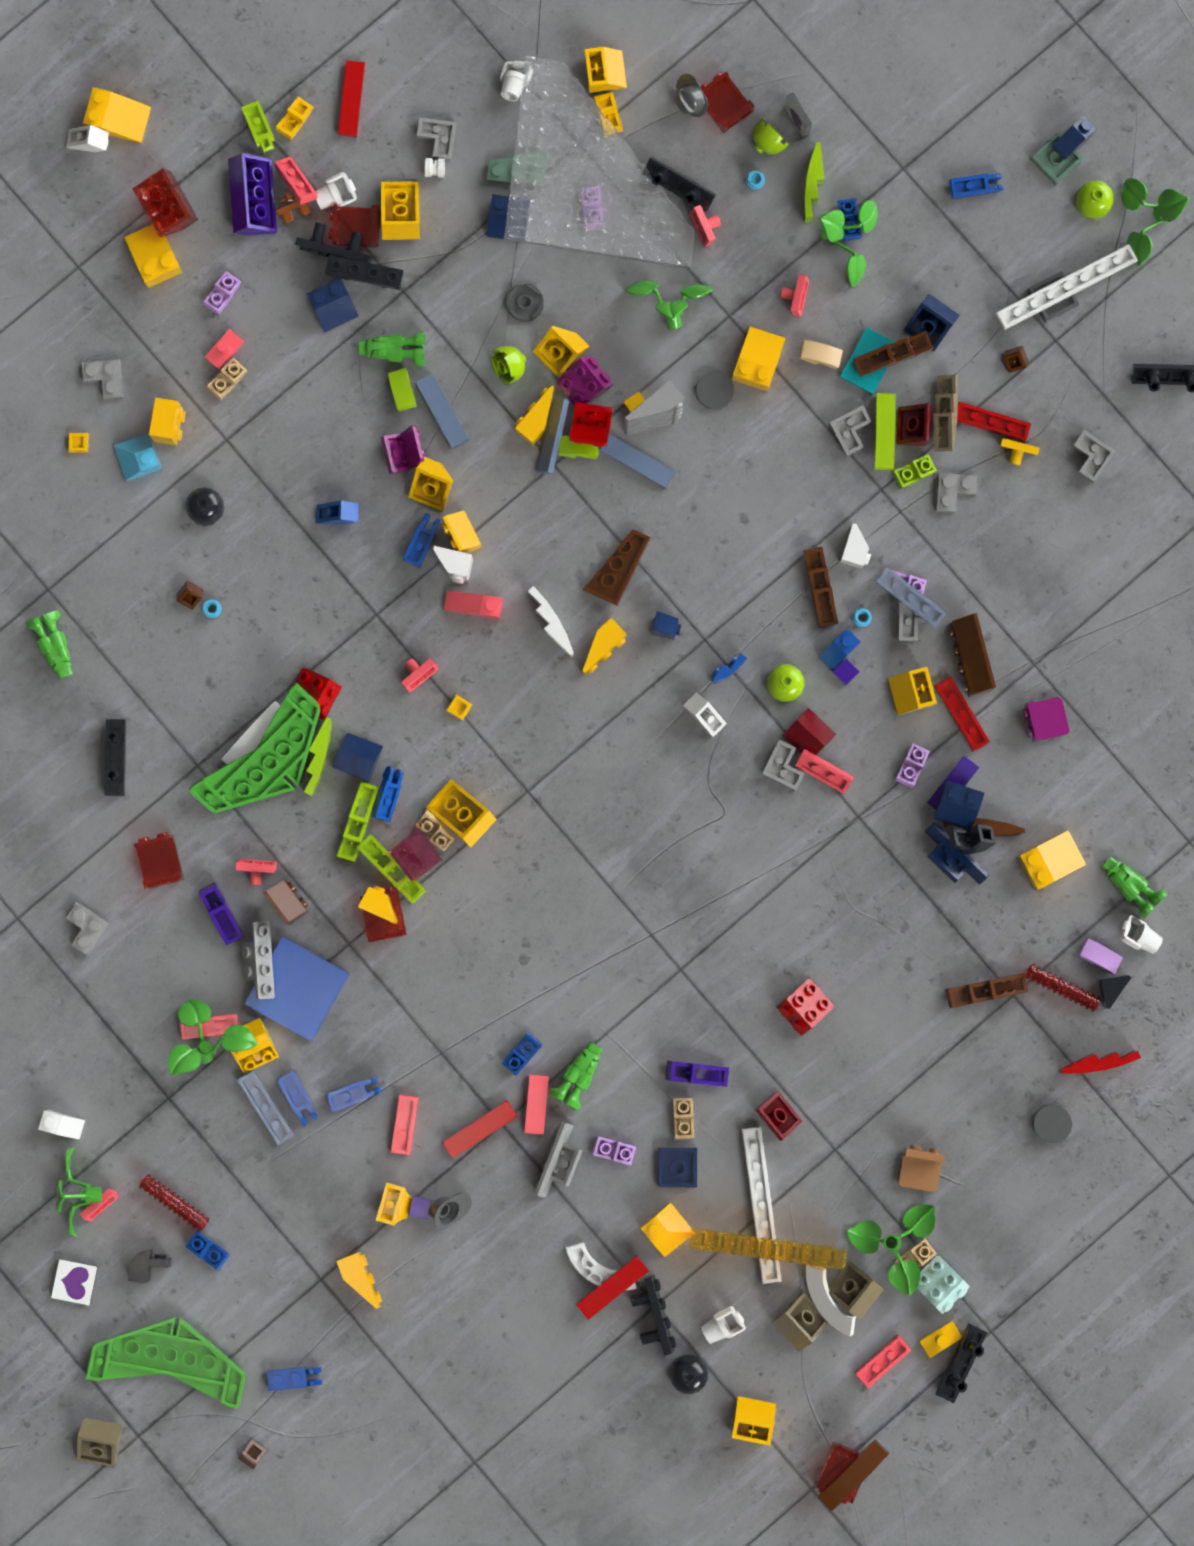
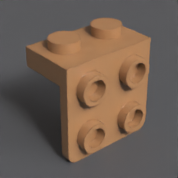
M910 1145V1148L904 1147L899 1185L901 1187L936 1192L941 1163H944L945 1155L940 1154L941 1150L929 1148L928 1152L922 1151L920 1146Z

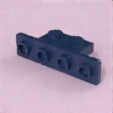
M933 822L925 830V833L938 844L927 857L954 883L965 872L978 884H981L989 877L985 869L979 866L970 854H961V850L951 848L949 835L944 832L941 826Z

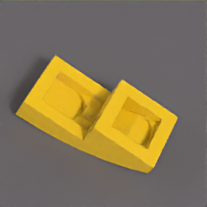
M613 92L595 96L594 99L604 135L608 136L623 132Z
M298 96L287 109V114L277 124L276 131L292 140L314 107Z

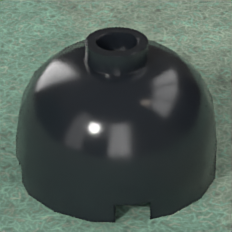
M206 487L197 488L187 497L186 512L197 525L210 526L223 516L224 502L215 490Z
M689 1354L678 1357L670 1367L672 1385L683 1394L699 1392L708 1381L706 1364L695 1355Z

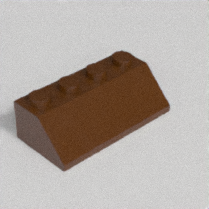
M977 613L953 620L948 627L950 637L954 638V654L959 657V673L964 676L965 682H962L964 692L968 693L969 697L991 692L996 688Z

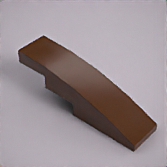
M924 331L893 344L884 345L853 360L860 377L914 358L934 348L927 331Z
M823 547L803 550L819 627L838 624Z
M976 818L972 826L974 827L977 824L992 826L994 837L1025 833V828L990 819ZM944 823V827H952V826H953V825Z
M1024 973L945 989L949 1008L1028 992Z
M876 1439L873 1440L848 1463V1466L833 1479V1482L818 1495V1498L833 1511L889 1455V1452Z

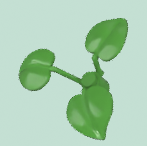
M1128 178L1125 180L1122 190V201L1125 207L1129 210H1137L1140 205L1154 208L1153 216L1157 220L1155 223L1142 229L1140 233L1136 231L1131 232L1127 238L1126 245L1129 244L1138 259L1134 264L1141 266L1148 259L1152 251V241L1144 233L1158 224H1162L1163 221L1172 222L1176 220L1185 209L1189 197L1182 195L1174 189H1166L1160 194L1157 205L1149 204L1143 201L1148 195L1146 186L1138 179Z
M871 200L865 201L860 206L858 212L860 223L843 226L845 217L840 210L830 211L819 218L823 225L821 229L822 239L829 240L834 245H838L852 254L847 262V275L852 288L863 278L866 271V260L862 254L857 255L855 251L838 241L844 236L843 229L860 228L862 226L864 233H869L873 230L877 222L878 211L875 201Z
M651 280L638 281L625 289V292L637 296L646 295L651 292L655 293L659 302L655 308L666 317L668 329L682 327L681 315H683V311L688 307L687 302H685L686 298L695 299L714 291L713 288L706 285L692 284L681 289L680 292L683 295L681 300L662 302L658 290L655 289L658 287L657 282Z
M196 999L185 1001L178 1012L179 1021L185 1026L198 1025L200 1044L197 1049H191L186 1044L173 1048L168 1058L169 1072L171 1076L179 1073L193 1071L201 1063H210L213 1060V1054H216V1050L221 1042L223 1049L226 1051L239 1052L257 1046V1040L245 1026L233 1025L225 1030V1036H221L213 1048L209 1042L204 1041L201 1023L208 1022L211 1019L209 1006L203 1001Z
M70 1147L65 1156L67 1182L86 1187V1189H82V1194L63 1195L62 1180H59L56 1210L57 1214L61 1213V1205L65 1198H81L83 1202L76 1204L71 1202L68 1217L70 1236L78 1237L72 1220L75 1209L79 1206L91 1205V1203H101L102 1187H91V1184H86L72 1178L70 1162L76 1147Z
M918 1205L909 1209L903 1217V1224L909 1230L897 1236L887 1235L884 1239H880L882 1236L880 1226L876 1222L869 1220L860 1222L847 1230L851 1243L863 1253L872 1254L877 1252L879 1243H883L887 1250L894 1252L900 1264L896 1263L891 1266L888 1278L894 1288L908 1296L912 1295L918 1288L921 1271L914 1260L903 1262L898 1253L901 1247L900 1239L911 1232L916 1237L923 1238L929 1236L934 1231L936 1219L935 1208L932 1205Z

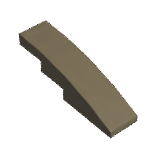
M958 375L937 376L938 394H935L936 413H933L934 451H954L958 412Z

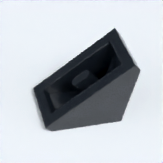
M1124 975L1098 980L1102 1004L1105 1009L1111 1008L1132 977Z

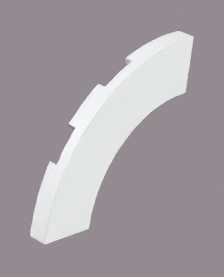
M584 1242L565 1247L575 1269L588 1281L597 1286L618 1271L606 1268L596 1262L588 1253ZM634 1283L625 1291L637 1289L636 1284Z
M809 1262L806 1264V1281L814 1305L831 1326L845 1335L852 1336L856 1316L849 1314L832 1300L826 1279V1268Z

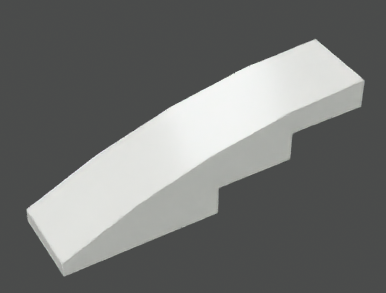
M533 586L528 591V594L540 605L536 609V613L548 624L544 631L572 658L574 652L559 618L546 599Z
M274 701L221 760L229 764L256 749L280 705Z

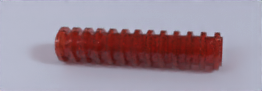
M1034 963L1029 966L1025 974V979L1030 978L1031 982L1036 981L1037 985L1042 984L1043 988L1046 986L1047 990H1053V993L1057 992L1059 996L1063 995V998H1069V1001L1073 1000L1075 1004L1079 1003L1081 1007L1085 1006V1009H1090L1091 1012H1094L1100 1004V996L1095 997L1094 993L1089 994L1090 991L1085 992L1084 988L1079 989L1078 985L1073 986L1072 982L1069 984L1068 980L1063 981L1062 977L1057 978L1056 974L1052 975V972H1046V969L1042 970L1040 966L1036 967Z
M151 1174L146 1175L142 1179L139 1188H143L145 1193L148 1192L149 1196L153 1195V1199H158V1202H162L164 1207L168 1206V1210L172 1209L174 1214L177 1213L179 1218H183V1221L187 1220V1224H192V1227L197 1228L198 1232L205 1228L209 1222V1217H204V1213L200 1214V1210H195V1207H191L189 1202L185 1203V1199L181 1200L179 1195L176 1196L175 1192L170 1191V1188L166 1189V1185H161V1182H157L155 1177L151 1178Z

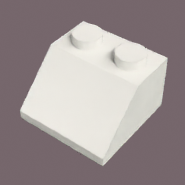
M434 546L435 556L449 578L452 579V582L458 584L468 582L473 564L472 554Z

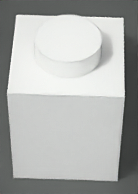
M92 125L69 129L66 148L89 152L106 151L109 143V132Z
M853 523L840 562L862 569L864 564L868 565L871 554H868L869 547L857 524Z
M697 692L683 705L689 714L712 737L727 724L712 705Z
M44 1110L38 1130L80 1139L85 1120L51 1110Z

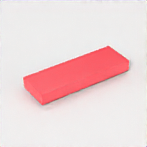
M291 156L274 162L275 169L300 205L317 199L316 191Z
M806 749L802 751L794 765L845 794L854 779L852 775Z
M238 1014L214 1016L208 1022L201 1023L203 1037L225 1035V1030L228 1027L239 1025ZM180 1022L182 1040L200 1038L197 1024L190 1027Z
M529 1076L524 1133L544 1135L549 1076Z
M399 1094L391 1153L410 1155L419 1097Z
M897 1335L861 1366L855 1374L868 1389L912 1350Z

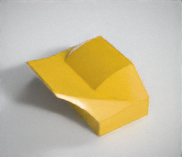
M386 1183L376 1221L395 1226L398 1221L407 1219L413 1198L406 1192L405 1187Z

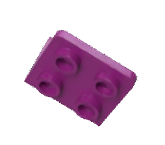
M591 355L580 358L557 380L558 386L574 406L575 402L588 404L600 392L608 390L613 386L609 375L602 371L598 361Z
M415 425L408 427L400 434L381 437L389 474L409 472L424 461V451L419 441L420 433Z
M1057 697L1039 702L1033 701L1024 705L1023 715L1025 720L1027 719L1029 727H1027L1029 738H1032V742L1067 735L1070 732L1062 698Z

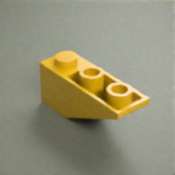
M552 385L549 389L546 387L539 395L541 398L537 403L533 402L529 406L527 415L525 417L521 416L515 423V432L532 446H534L546 430L554 394V386Z
M612 618L596 632L582 671L584 675L587 672L589 674L594 672L598 668L596 664L599 661H606L612 655L611 651L615 647L619 649L626 642L627 634Z
M359 1251L338 1259L336 1262L343 1280L373 1307L378 1309L382 1299L379 1291L375 1292L372 1285L375 1284L372 1273H368L366 1269L368 1262L365 1255H361Z

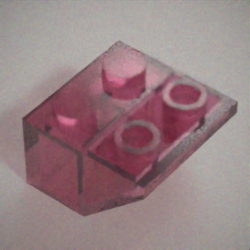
M417 829L389 851L411 882H414L443 861L442 857L420 829Z

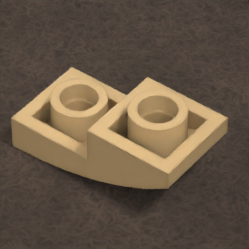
M804 340L799 359L814 365L820 363L837 369L840 365L843 350L826 344Z
M233 358L220 370V374L207 385V389L221 401L247 373V369Z
M428 810L424 812L415 824L418 829L430 836L429 841L443 851L455 839V836L448 827Z
M693 1098L673 1099L675 1140L694 1139Z
M924 1238L902 1254L901 1258L903 1262L914 1260L920 1267L937 1253ZM898 1258L892 1262L893 1265L896 1263L900 1264Z

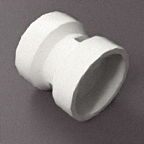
M426 158L425 177L435 175L438 178H444L445 159L439 158L433 161L432 158Z

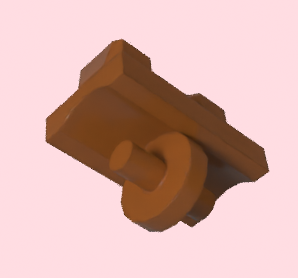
M288 189L284 190L286 196L280 198L282 204L289 201V204L277 208L276 211L278 215H281L285 223L295 220L291 210L297 207L301 217L311 213L309 202L302 205L297 200L293 202L292 199H295L293 193L290 194Z

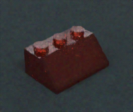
M160 169L132 188L160 237L184 230L199 220L174 175L167 169Z

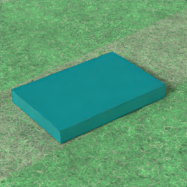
M866 327L839 378L873 395L887 368L860 377L853 359L895 342Z

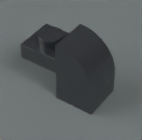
M977 824L969 830L952 828L948 831L951 848L961 850V854L980 853L996 844L992 826Z
M153 1249L140 1252L132 1259L129 1265L128 1281L149 1282L151 1279V1267L169 1268L172 1258H166L167 1255L155 1254V1257H152Z

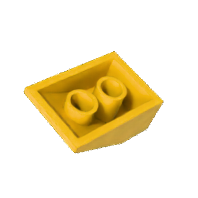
M93 87L83 124L84 126L92 125L109 132L110 136L142 143L151 107L116 93Z
M419 181L381 182L382 240L420 239Z
M159 222L125 237L139 272L148 288L183 273Z
M750 326L732 380L768 392L786 338Z
M452 779L426 806L433 815L442 821L470 848L497 820L486 807Z
M1069 831L1017 856L1034 891L1086 865Z

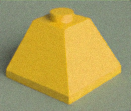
M552 326L533 353L560 378L582 357L589 348V345L577 333Z
M424 457V461L416 468L408 498L443 512L453 479L442 463Z
M376 885L374 888L369 887L358 907L397 924L396 914L389 896L384 893L385 889Z
M671 1202L640 1226L664 1257L695 1233Z

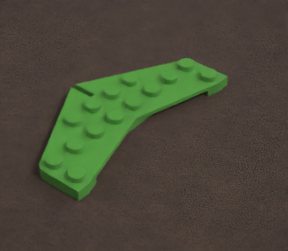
M296 682L287 692L257 748L198 780L188 791L211 812L218 813L296 790V787L284 776L286 775L299 787L320 714L319 703Z
M177 1316L100 1341L92 1348L86 1376L88 1380L101 1381L166 1374L221 1401V1403L229 1407L240 1408L246 1380L244 1370L182 1317L179 1319L176 1335H174Z

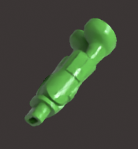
M418 332L410 338H404L403 334H392L360 340L359 355H367L368 358L384 359L390 362H402L404 358L414 360L416 366L424 367L425 355L422 348H425L426 344L425 332ZM405 346L416 347V349L404 350L403 348Z
M59 610L42 615L50 636L46 635L41 617L26 622V626L28 629L34 630L38 635V647L41 653L45 655L50 667L53 669V673L56 672L60 680L73 675L70 667L72 663H69L71 661L64 632L57 630L56 621L60 618L61 614Z
M1113 857L1102 866L1107 872L1106 876L1120 890V893L1129 902L1134 901L1137 904L1139 915L1143 919L1168 894L1163 889L1153 891L1147 887L1148 880L1141 876V874L1134 872L1127 865L1121 864V861L1117 862ZM1139 892H1142L1151 903L1146 902L1139 895Z
M589 1042L587 1047L582 1049L583 1052L581 1051L573 1063L564 1071L562 1075L563 1083L559 1087L551 1088L548 1091L549 1095L563 1102L568 1089L574 1083L575 1087L564 1103L576 1111H579L581 1108V1103L579 1102L582 1090L587 1091L593 1079L592 1076L598 1065V1060H600L599 1055L603 1050L592 1042Z

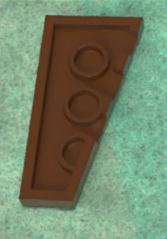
M632 530L618 546L615 553L608 558L600 571L593 576L590 583L583 588V591L618 607L651 538L636 530Z

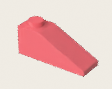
M447 591L444 610L500 620L503 598Z

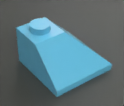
M149 433L113 445L126 481L162 469Z

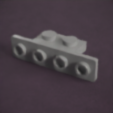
M252 922V942L242 943L243 974L245 981H255L256 999H272L275 997L270 922Z
M562 1122L558 1127L555 1142L550 1147V1155L547 1162L543 1165V1173L535 1186L536 1191L534 1195L546 1198L552 1181L569 1187L583 1151L567 1144L573 1125Z

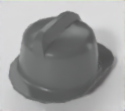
M691 74L681 75L676 84L678 108L683 113L690 114L693 117L704 115L707 111L708 102L698 81Z
M459 1193L451 1198L440 1197L433 1203L428 1213L434 1219L436 1228L440 1230L445 1229L462 1219L469 1212L472 1200L466 1193Z

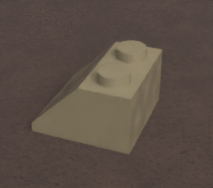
M850 1261L847 1262L828 1287L830 1296L860 1320L884 1291V1288Z
M803 1292L773 1321V1324L800 1352L816 1339L828 1322L819 1313L813 1301Z
M83 1418L77 1436V1460L115 1467L122 1437V1425L114 1422L99 1421L94 1418Z

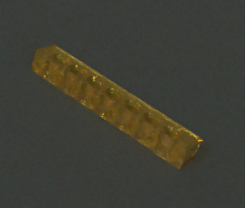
M691 1227L689 1248L845 1270L847 1255L845 1248Z

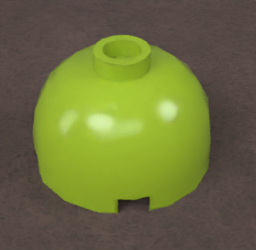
M762 118L752 132L753 140L756 143L754 145L755 149L761 154L763 152L768 155L781 153L789 145L788 141L784 144L782 141L784 137L770 123L767 125L763 123L766 119Z
M1090 181L1078 190L1075 206L1083 217L1098 220L1110 212L1114 203V194L1106 183Z
M508 345L492 350L491 353H494V356L491 357L492 367L496 376L500 377L501 375L504 381H501L503 384L509 385L523 376L526 357L522 352Z
M782 664L775 667L769 673L767 690L775 700L791 702L802 694L805 679L797 667L790 664Z

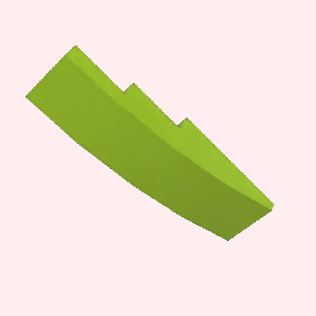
M821 142L816 143L805 182L804 223L812 222V204H816L819 199L817 185H821L824 182Z
M876 394L875 470H894L896 394Z
M328 717L325 719L309 749V752L315 756L306 772L313 776L304 792L310 796H313L319 784L328 757L332 720Z
M364 782L360 783L337 858L356 863L360 851L357 847L363 842L379 787Z
M371 834L357 847L412 904L426 892L422 885Z

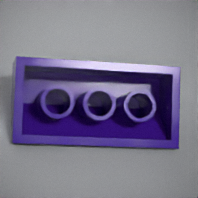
M244 153L229 158L233 233L242 235L277 233L272 159Z

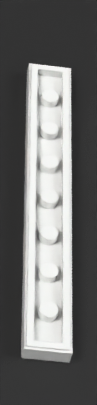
M1128 244L996 312L995 316L1003 330H1006L1136 263L1138 259Z
M761 1126L742 1128L762 1284L782 1282Z

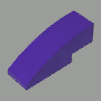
M963 756L931 796L927 804L936 810L945 782L950 781L965 786L979 767Z
M215 882L199 890V895L226 946L244 937L217 883Z
M667 1061L665 1080L727 1087L729 1067Z

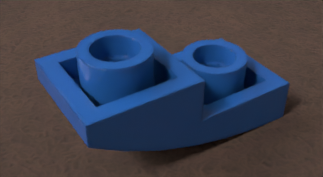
M856 198L837 201V208L843 212L845 217L843 226L858 224ZM861 228L843 229V241L862 239Z
M740 654L739 657L735 655L729 663L731 668L725 665L721 668L717 667L711 675L714 677L712 682L716 684L730 677L743 665L747 657L743 654Z
M528 1032L502 1064L517 1076L543 1044Z
M199 1231L194 1233L185 1246L216 1270H220L230 1256L227 1251Z

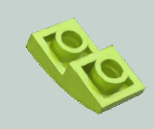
M403 368L388 373L398 411L416 407L414 391L410 384L407 369Z
M561 436L557 455L576 458L577 456L590 459L598 458L599 447L584 443L577 444L569 440L570 436Z
M928 454L894 470L892 474L899 488L902 489L935 473L937 470Z

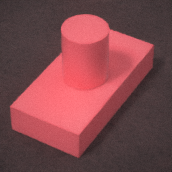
M701 205L691 210L689 216L704 248H706L715 241L716 238L712 229L719 227L721 222L717 215L706 218Z
M800 274L796 289L783 288L781 293L782 299L793 300L791 312L796 317L802 316L810 282L806 275Z
M229 329L207 353L205 358L218 370H221L245 342Z
M431 658L421 666L414 659H410L406 662L405 667L411 674L401 683L411 693L438 671L439 668Z
M238 859L236 862V870L250 871V884L261 885L262 872L275 873L277 869L276 861Z
M108 1188L102 1194L101 1203H91L80 1215L84 1220L91 1222L119 1198L120 1195L116 1190Z

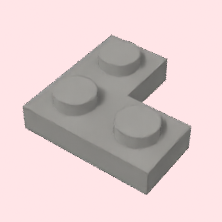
M419 117L417 138L435 140L433 159L440 158L452 161L457 122Z
M119 359L82 363L84 383L102 381L104 400L123 398L121 361Z
M863 405L829 422L846 457L864 448L856 431L871 424L872 421Z
M1085 430L1073 445L1075 449L1088 457L1078 473L1092 483L1097 480L1116 452Z
M939 473L936 512L955 513L957 494L975 496L977 476Z
M899 602L898 641L917 642L918 623L928 622L906 605Z
M779 739L762 774L797 791L805 773L788 765L796 747Z
M76 902L66 919L81 928L72 946L89 956L110 923Z

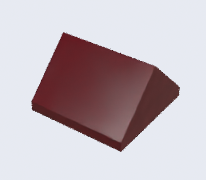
M930 403L898 407L897 445L926 447L929 442Z
M808 708L782 736L792 746L796 747L800 753L806 749L817 755L836 733Z
M779 1091L755 1109L780 1141L802 1122Z

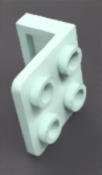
M936 1256L921 1270V1279L917 1289L943 1314L953 1307L954 1302L958 1298H962L967 1293V1289L970 1286L940 1256Z

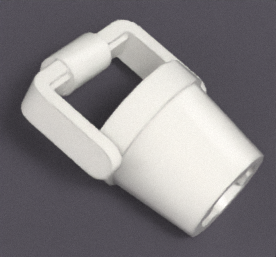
M522 61L505 62L500 76V81L503 82L501 96L504 99L512 102L518 101L523 88L531 80L534 69L530 63ZM509 68L528 70L525 76L520 72L509 70Z
M344 172L326 180L327 184L316 190V201L321 210L334 205H338L340 208L357 199L356 188L352 180L348 179ZM342 177L349 193L352 194V197L344 201L334 181Z
M1130 915L1123 923L1121 940L1136 950L1143 949L1152 954L1161 946L1163 938L1150 929L1144 921ZM1132 922L1139 927L1134 932L1132 938H1129L1127 935Z
M730 1306L716 1313L713 1319L701 1326V1329L709 1344H712L724 1338H731L744 1331L746 1327L739 1311ZM732 1313L739 1326L730 1330L724 1317Z

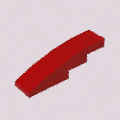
M1132 1051L1122 1057H1119L1117 1052H1112L1099 1059L1096 1053H1092L1059 1069V1072L1062 1074H1080L1104 1071L1140 1059L1141 1056L1138 1051Z

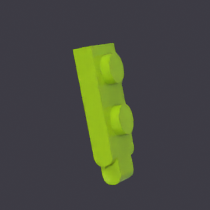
M259 100L241 107L257 147H262L264 153L275 149L272 144L275 139Z

